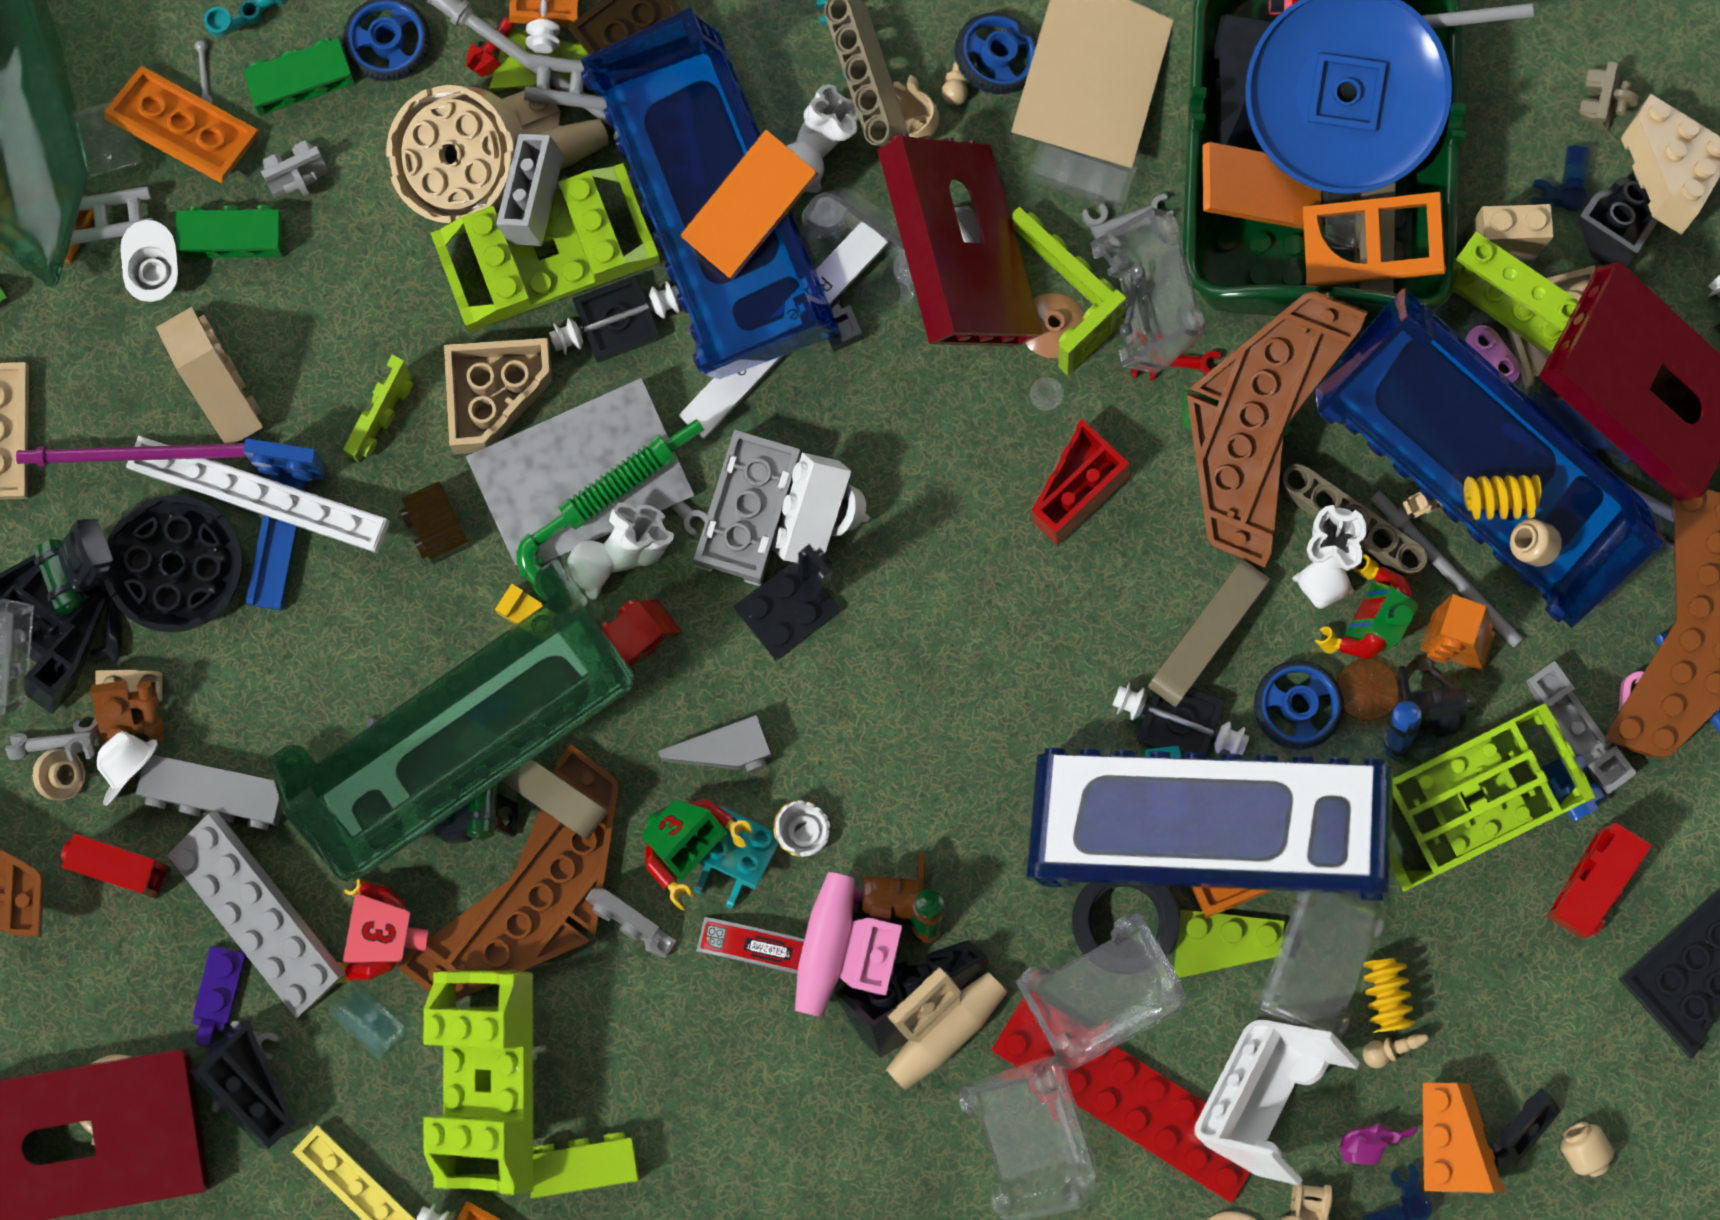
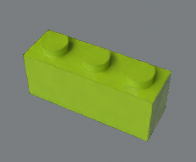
M624 1132L603 1135V1143L590 1145L589 1138L568 1141L569 1148L555 1150L554 1144L533 1147V1192H530L531 1199L639 1181L633 1138L625 1139Z

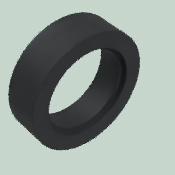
M1133 867L1114 868L1096 876L1080 892L1072 913L1073 934L1082 953L1094 965L1117 974L1138 973L1156 965L1173 947L1179 931V910L1169 888L1155 875ZM1116 887L1135 888L1146 894L1154 903L1159 917L1158 932L1154 941L1143 952L1134 955H1119L1106 949L1097 940L1091 923L1093 907L1098 898L1110 889Z

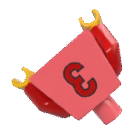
M351 874L349 878L357 881L356 888L352 891L344 890L346 894L355 898L343 962H337L346 975L338 983L372 980L393 971L396 963L402 962L404 948L425 951L429 930L408 927L410 912L406 910L405 901L388 886L367 881L355 874Z

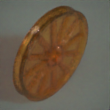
M1360 659L1346 666L1338 676L1337 683L1342 691L1344 711L1355 719L1362 721L1377 720L1389 713L1397 701L1398 683L1396 677L1385 664L1377 660Z

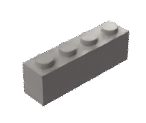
M152 755L142 767L136 795L145 798L144 805L165 809L167 803L179 805V812L193 816H200L201 810L207 812L216 810L226 823L233 824L235 818L248 820V827L268 831L269 825L279 826L288 785L275 780Z

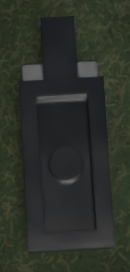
M1541 1088L1524 1103L1519 1115L1512 1123L1507 1124L1503 1128L1499 1139L1490 1148L1493 1150L1496 1159L1494 1162L1499 1177L1513 1161L1516 1164L1519 1163L1560 1113V1108L1551 1095Z

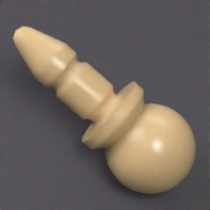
M955 60L952 72L946 74L947 82H945L941 91L944 101L953 106L960 105L967 99L968 88L966 85L969 83L964 78V74H961Z
M1425 1034L1410 1035L1408 1038L1396 1040L1394 1043L1390 1037L1385 1038L1384 1042L1374 1040L1367 1043L1364 1047L1363 1059L1372 1068H1382L1390 1060L1398 1061L1397 1053L1402 1054L1411 1049H1417L1426 1043L1429 1037Z

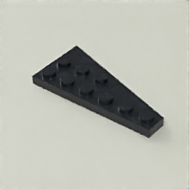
M1720 887L1618 978L1689 1059L1695 1057L1699 1049L1698 1046L1706 1031H1709L1715 1020L1713 1018L1720 1007Z

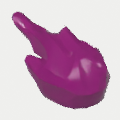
M1378 1123L1369 1127L1351 1129L1343 1135L1339 1146L1342 1160L1350 1163L1376 1165L1380 1161L1388 1143L1399 1144L1402 1139L1413 1136L1417 1132L1418 1127L1414 1126L1404 1131H1393Z

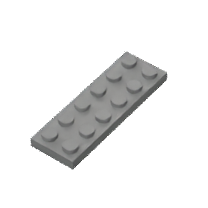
M216 810L208 813L167 855L296 1019L305 1014L346 975Z

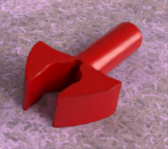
M505 17L496 30L507 37L515 27V23H509V18ZM487 41L481 47H477L472 43L467 54L466 66L480 77L490 74L501 65V62L495 58L499 48L490 41Z

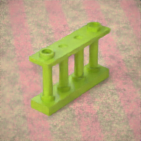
M1477 231L1456 258V278L1453 291L1550 356L1579 300Z

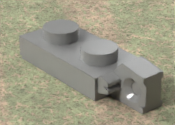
M591 889L585 898L586 901L594 905L592 911L596 915L607 921H610L612 918L622 925L620 927L621 932L634 940H638L640 937L645 943L646 951L657 957L666 958L676 942L672 937L661 931L659 926L606 889Z

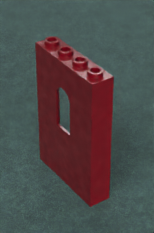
M899 134L889 139L890 143L877 151L929 344L1017 346L1042 335L991 145L978 144L975 140L957 142L953 138L942 140L932 139L931 136L915 138L910 137L909 134ZM952 180L961 182L969 192L983 243L963 242L950 194V183Z
M1620 261L1596 267L1538 377L1677 501L1702 497L1709 487V481L1716 467L1720 464V353ZM1662 364L1698 396L1702 410L1700 418L1694 424H1689L1682 420L1649 390Z
M189 1047L0 1079V1220H48L198 1194L209 1190V1176L194 1077L188 1072L192 1067ZM91 1120L96 1156L45 1165H35L25 1158L22 1145L25 1137L31 1131Z

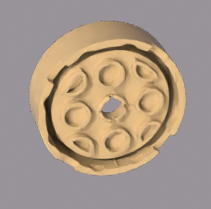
M444 85L425 89L414 95L402 106L389 130L386 157H389L393 175V177H390L392 184L401 199L413 211L436 222L452 223L462 216L490 206H494L496 213H499L518 134H524L523 128L512 109L502 99L487 90L459 85ZM449 145H455L458 161L452 164L448 163L445 158V150Z

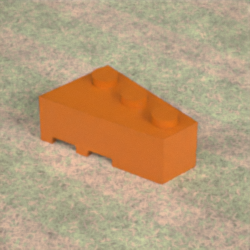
M1452 594L1432 611L1420 650L1428 652L1427 658L1435 662L1447 663V660H1451L1484 672L1496 635L1492 631L1493 624L1489 623L1490 615L1487 606Z
M1423 1083L1424 1191L1506 1193L1504 1183L1500 1180L1494 1162L1496 1159L1493 1150L1490 1149L1483 1130L1485 1126L1470 1084Z

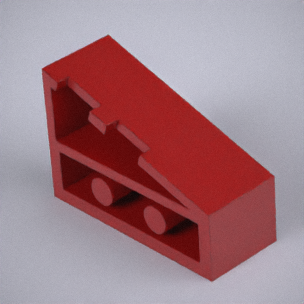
M632 599L618 610L620 616L610 623L607 620L592 631L594 637L591 641L616 680L631 670L630 667L646 654L650 656L657 650L655 647L670 635L675 637L682 632L658 599L638 600L637 602L635 599ZM562 663L560 666L582 695L586 697L587 690L585 686Z
M1617 823L1598 829L1546 917L1581 939L1589 938L1591 935L1596 936L1605 924V914L1611 906L1613 907L1618 902L1623 893L1624 886L1635 873L1652 845Z

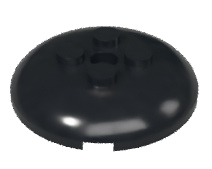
M180 495L161 496L147 500L126 517H122L108 537L107 544L113 561L104 578L106 589L116 606L125 616L147 629L175 633L198 628L213 620L228 606L240 584L243 570V554L239 538L230 522L217 509L201 500ZM175 558L182 559L183 566L181 569L173 574L168 573L167 567L170 561Z

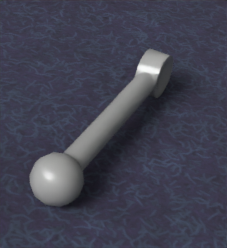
M199 40L195 43V50L199 53L202 96L200 98L212 104L213 100L208 90L205 55L208 44L204 40Z

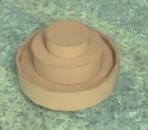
M53 749L46 751L37 759L33 767L32 778L34 786L40 795L49 800L64 801L73 798L81 790L85 779V769L78 755H75L73 761H69L64 749Z

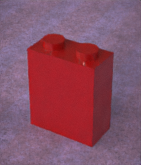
M75 833L72 840H67L61 853V860H64L62 868L155 899L158 897L169 867L154 859Z

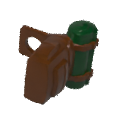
M919 851L917 880L864 877L862 911L864 918L888 923L895 921L910 924L914 938L930 946L941 935L945 906L943 897L937 891L931 889L923 890L924 851Z

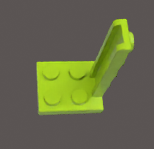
M1018 207L1013 212L1014 231L1093 304L1083 315V321L1076 328H1068L1059 338L1058 367L1069 376L1124 323L1122 315L1126 313V307L1122 304L1126 301V297L1117 289L1115 290L1106 279L1101 278L1099 280L1090 272L1092 270L1090 265L1082 257L1077 256L1075 258L1066 250L1067 245L1058 235L1053 234L1051 236L1043 229V223L1034 213L1029 212L1027 214L1022 208Z

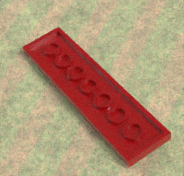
M1030 991L1025 993L990 1051L1224 1200L1232 1203L1249 1176L1250 1171L1206 1147L1196 1137L1195 1125L1206 1103Z

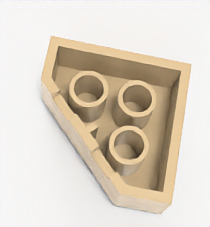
M1650 94L1631 120L1621 140L1625 150L1630 149L1635 162L1632 168L1640 187L1645 188L1651 201L1648 207L1652 217L1682 235L1701 211L1720 177V136Z
M190 307L156 327L177 371L224 444H235L263 428L257 417L263 412L254 397L251 395L246 398L241 390L246 385L231 358L222 348L205 315L198 318L193 308Z
M547 338L444 345L449 446L453 454L475 453L497 443L552 382L551 350Z

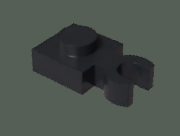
M841 294L824 312L828 315L819 318L834 352L864 339L851 306L848 305L842 308L843 298Z

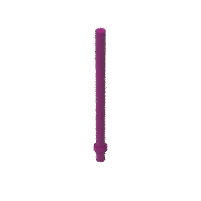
M244 444L47 449L46 446H37L36 450H17L16 462L17 464L37 463L38 467H46L47 463L237 458L247 456L243 452Z

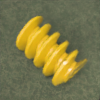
M1509 475L1504 480L1500 476H1493L1489 481L1486 476H1481L1475 481L1473 477L1469 476L1466 478L1463 487L1464 504L1466 509L1472 512L1474 520L1480 519L1482 510H1485L1488 520L1493 519L1495 510L1499 511L1502 520L1507 519L1509 509H1512L1515 519L1521 518L1523 509H1526L1527 517L1533 519L1541 500L1540 478L1538 475L1532 476L1531 479L1526 475H1521L1516 480L1514 476Z
M1396 958L1362 962V967L1372 969V972L1363 976V980L1375 985L1367 989L1365 993L1377 999L1369 1003L1367 1007L1370 1010L1379 1012V1014L1371 1017L1369 1020L1372 1024L1381 1025V1028L1372 1033L1408 1029L1415 1025V1020L1404 1018L1405 1014L1414 1010L1413 1006L1402 1004L1403 1000L1411 996V992L1400 990L1401 986L1409 982V978L1398 976L1400 971L1407 968V964L1396 962Z

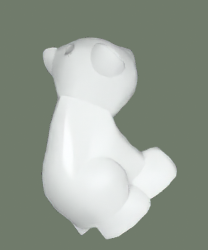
M830 84L822 85L818 89L815 97L804 110L803 117L805 121L799 130L797 141L786 145L819 173L806 189V192L817 193L821 190V179L824 174L823 157L839 141L847 140L854 136L857 131L856 123L859 121L853 99L843 97L837 92L836 86Z
M618 503L612 509L609 519L614 526V530L604 544L587 540L577 543L572 548L567 563L574 581L585 590L586 595L591 600H594L598 597L602 586L612 573L638 566L645 567L657 562L674 539V534L667 531L663 526L662 521L666 516L653 506L641 504L635 508L626 503Z
M1334 505L1324 507L1317 514L1313 523V537L1309 541L1306 550L1312 563L1292 577L1293 581L1298 582L1301 590L1318 609H1323L1341 600L1347 594L1354 592L1346 571L1355 569L1361 563L1362 549L1360 542L1366 536V523L1362 514L1356 510L1352 512L1344 508H1335Z

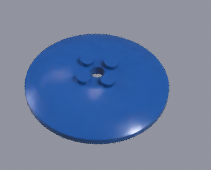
M1401 0L1297 1L1283 11L1269 25L1260 38L1249 63L1245 85V103L1248 119L1255 138L1264 153L1282 172L1295 181L1319 191L1336 194H1358L1383 188L1398 181L1415 169L1429 155L1439 140L1448 119L1452 97L1450 66L1440 39L1428 22L1415 9ZM1343 83L1353 85L1356 90L1355 99L1351 102L1341 101L1337 95L1339 85Z

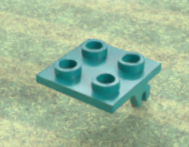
M719 806L733 816L732 820L734 822L739 820L747 821L751 826L753 837L746 832L739 833L738 836L743 838L746 847L741 848L734 844L731 832L725 828L727 831L726 835L699 862L704 868L694 892L702 893L703 887L714 868L737 879L725 906L732 909L743 885L754 890L756 889L779 843L775 839L773 830Z

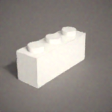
M802 453L800 461L795 465L792 473L793 484L789 495L784 499L782 507L783 516L779 527L776 528L772 542V549L783 560L798 563L799 551L808 544L815 551L821 548L826 552L851 474V470L839 460Z

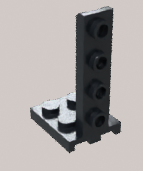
M810 544L799 551L798 563L790 562L733 606L775 661L841 611L830 597L832 578L830 566L833 564L821 548L815 551Z

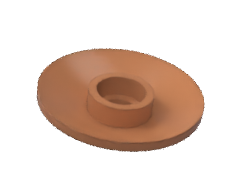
M1047 293L1033 299L1042 335L1026 342V345L1040 356L1058 358L1059 338L1068 328H1076L1083 321L1084 312L1080 305L1072 298L1059 293ZM1050 318H1057L1060 321V326L1053 328L1048 324V320Z

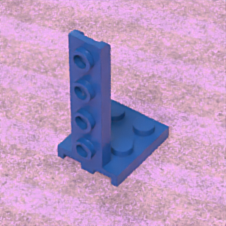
M245 439L244 454L259 472L271 475L270 480L306 491L307 482L312 481V479L325 481L328 467L315 449ZM263 515L246 599L248 606L282 611L299 527Z

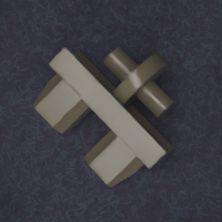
M1608 62L1607 69H1589L1586 88L1589 91L1601 92L1600 100L1583 98L1579 112L1582 120L1597 123L1598 129L1609 131L1615 105L1617 106L1615 114L1624 116L1627 107H1635L1639 99L1636 93L1630 91L1632 83L1629 81H1623L1621 89H1618L1621 74L1617 72L1619 64L1616 62Z

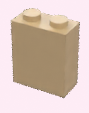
M1551 204L1483 206L1466 228V241L1468 243L1477 231L1518 260H1535L1553 238Z

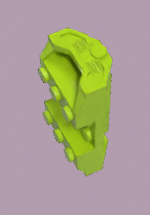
M623 163L613 167L589 170L558 182L560 190L554 194L542 246L510 245L496 225L499 213H496L494 206L462 216L445 227L430 233L468 333L660 263L659 254L646 226ZM606 181L618 182L627 211L641 244L624 257L596 185ZM467 232L494 304L469 307L446 246L453 237ZM553 246H556L558 254L539 261L536 253H538L540 258L555 252Z
M1546 703L1372 789L1371 830L1403 892L1595 798L1584 772L1575 761L1576 756L1567 740H1564L1563 733ZM1543 724L1575 785L1573 791L1560 805L1557 803L1547 784L1548 780L1544 772L1540 769L1532 750L1528 748L1518 726ZM1389 789L1431 870L1404 871L1373 811L1375 805ZM1482 789L1486 798L1483 797L1470 803L1469 806L1472 811L1469 812L1460 793L1462 792L1466 798Z
M489 970L433 972V985L423 1009V1045L443 1046V1114L424 1117V1155L433 1175V1188L493 1190L500 1194L510 1195L533 1192V973L515 972L512 970L494 972ZM456 983L500 985L499 1006H456ZM456 1156L498 1159L499 1173L456 1174Z

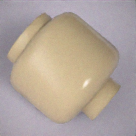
M1526 519L1518 523L1513 529L1509 546L1512 554L1518 560L1539 567L1552 563L1558 557L1562 547V539L1554 526L1537 519Z
M1580 1122L1569 1127L1564 1132V1139L1560 1148L1576 1174L1597 1177L1609 1169V1163L1614 1156V1149L1598 1125Z

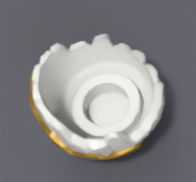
M796 800L787 803L777 812L773 832L781 848L789 854L798 857L817 854L827 844L830 823L827 815L820 808L815 807V804L809 801ZM800 823H807L794 832L797 825H799Z

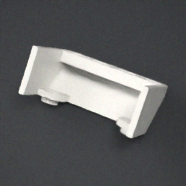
M1267 1020L1253 1021L1243 1030L1195 1125V1135L1206 1147L1257 1176L1300 1186L1303 1179L1285 1162L1280 1149L1274 1143L1267 1141L1295 1083L1310 1085L1317 1082L1324 1075L1329 1064L1357 1069L1360 1062L1332 1032Z

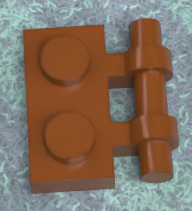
M127 681L91 685L90 694L102 746L121 731L134 735L137 738L139 733H144L148 735L149 741L157 740L158 744L163 741L162 717L158 716L156 709L159 704L157 692L152 690L150 681L139 682L137 684L138 691L129 692ZM133 708L142 710L143 716L134 717Z

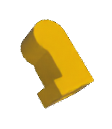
M514 584L510 585L495 608L498 615L547 643L557 636L566 622L560 615L543 606L541 602L526 594Z

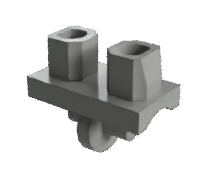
M304 140L294 145L292 151L295 156L282 161L280 155L275 154L263 159L264 170L261 173L274 198L284 193L290 194L300 189L303 197H307L310 194L306 186L318 181L317 178L329 173L317 146L312 147L307 140Z

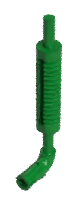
M697 419L665 441L660 434L650 440L648 446H642L643 450L638 449L637 454L633 452L632 458L626 457L627 462L622 460L621 465L616 464V469H610L611 473L606 471L605 476H600V480H594L595 484L589 483V488L585 486L584 492L579 490L578 495H573V499L568 498L559 504L558 508L562 514L532 535L528 533L520 541L516 551L517 565L521 571L518 574L521 578L524 577L539 597L540 602L549 596L541 584L545 586L550 595L558 591L559 588L555 586L540 565L543 561L538 556L539 546L569 525L574 530L578 529L587 522V519L591 520L592 515L597 516V511L603 512V507L607 509L608 504H614L613 500L618 501L619 496L623 498L625 496L624 492L628 494L630 489H635V485H641L640 481L645 482L646 477L650 479L651 473L657 474L656 469L661 471L662 466L666 467L677 458L673 452L705 430Z

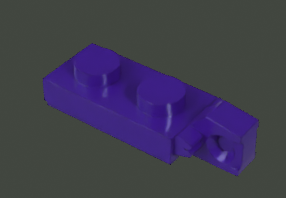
M210 946L193 1013L192 1024L199 1026L195 1044L211 1047L216 1030L225 1031L227 1023L230 1022L246 954Z

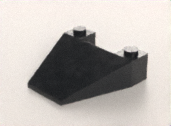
M34 554L0 573V638L36 662L35 666L24 676V694L53 715L76 689L109 593L106 587L97 585L83 593L84 604L73 613L58 614L55 612L53 604L48 601L47 596L49 593L40 568H37L35 565L36 557Z

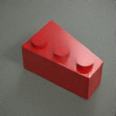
M1080 418L1076 431L1068 446L1064 448L1060 461L1053 474L1051 473L1032 509L1033 523L1057 546L1130 477V463L1082 418Z

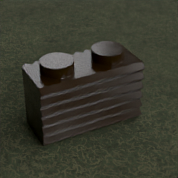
M439 481L401 498L405 508L399 511L408 529L414 526L420 537L414 540V543L422 559L429 556L434 565L471 547Z

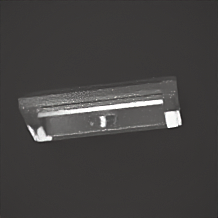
M1322 191V205L1356 201V194H1336ZM1356 214L1322 217L1321 232L1329 248L1355 250Z

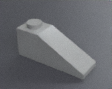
M757 715L658 751L662 762L736 770L746 767L747 772H753L767 766L765 760L771 758V753Z

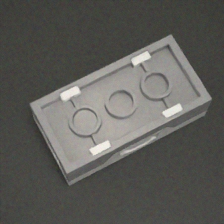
M734 430L694 556L696 568L712 572V569L742 577L744 582L760 586L762 584L773 548L772 542L776 528L779 527L783 516L782 507L784 499L789 495L793 484V469L800 461V449Z

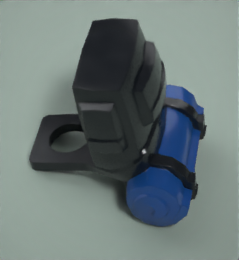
M1399 666L1395 679L1399 704L1390 714L1389 728L1385 732L1383 749L1386 755L1395 760L1406 756L1414 747L1415 740L1418 737L1435 735L1436 738H1443L1457 733L1464 725L1467 715L1465 688L1411 693L1405 666Z

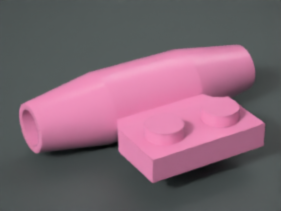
M832 872L827 873L811 911L799 960L795 1011L823 1017L839 977L851 988L886 996L902 926L871 918L852 921L855 878Z

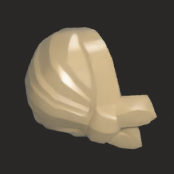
M910 75L908 77L907 87L899 82H894L893 87L909 136L915 138L922 136L932 137L938 128L940 119L934 102L925 93L919 91L918 81L914 76Z

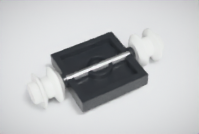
M634 275L572 298L582 324L578 328L577 323L570 318H567V325L562 328L553 323L555 330L549 332L555 350H563L564 355H567V347L572 345L581 350L583 344L581 335H583L584 338L587 337L596 362L599 363L661 340L651 313L654 312V308L655 313L663 319L665 318L666 310L674 309L679 313L678 306L682 305L683 301L677 285L670 287L668 281H666L665 289L661 291L652 286L649 294L650 300H646L637 276Z
M1128 682L1126 688L1119 686L1112 704L1118 707L1116 714L1118 715L1123 710L1130 712L1131 720L1139 717L1141 713L1145 715L1135 742L1151 748L1179 746L1181 760H1204L1210 741L1214 740L1217 754L1226 749L1230 751L1232 760L1236 754L1243 755L1249 740V736L1244 735L1245 727L1238 732L1231 729L1230 721L1223 724L1220 729L1216 727L1225 704L1224 700L1190 688L1175 708L1155 692L1151 701L1146 702L1147 694L1145 688H1142L1138 693L1131 690L1130 682Z

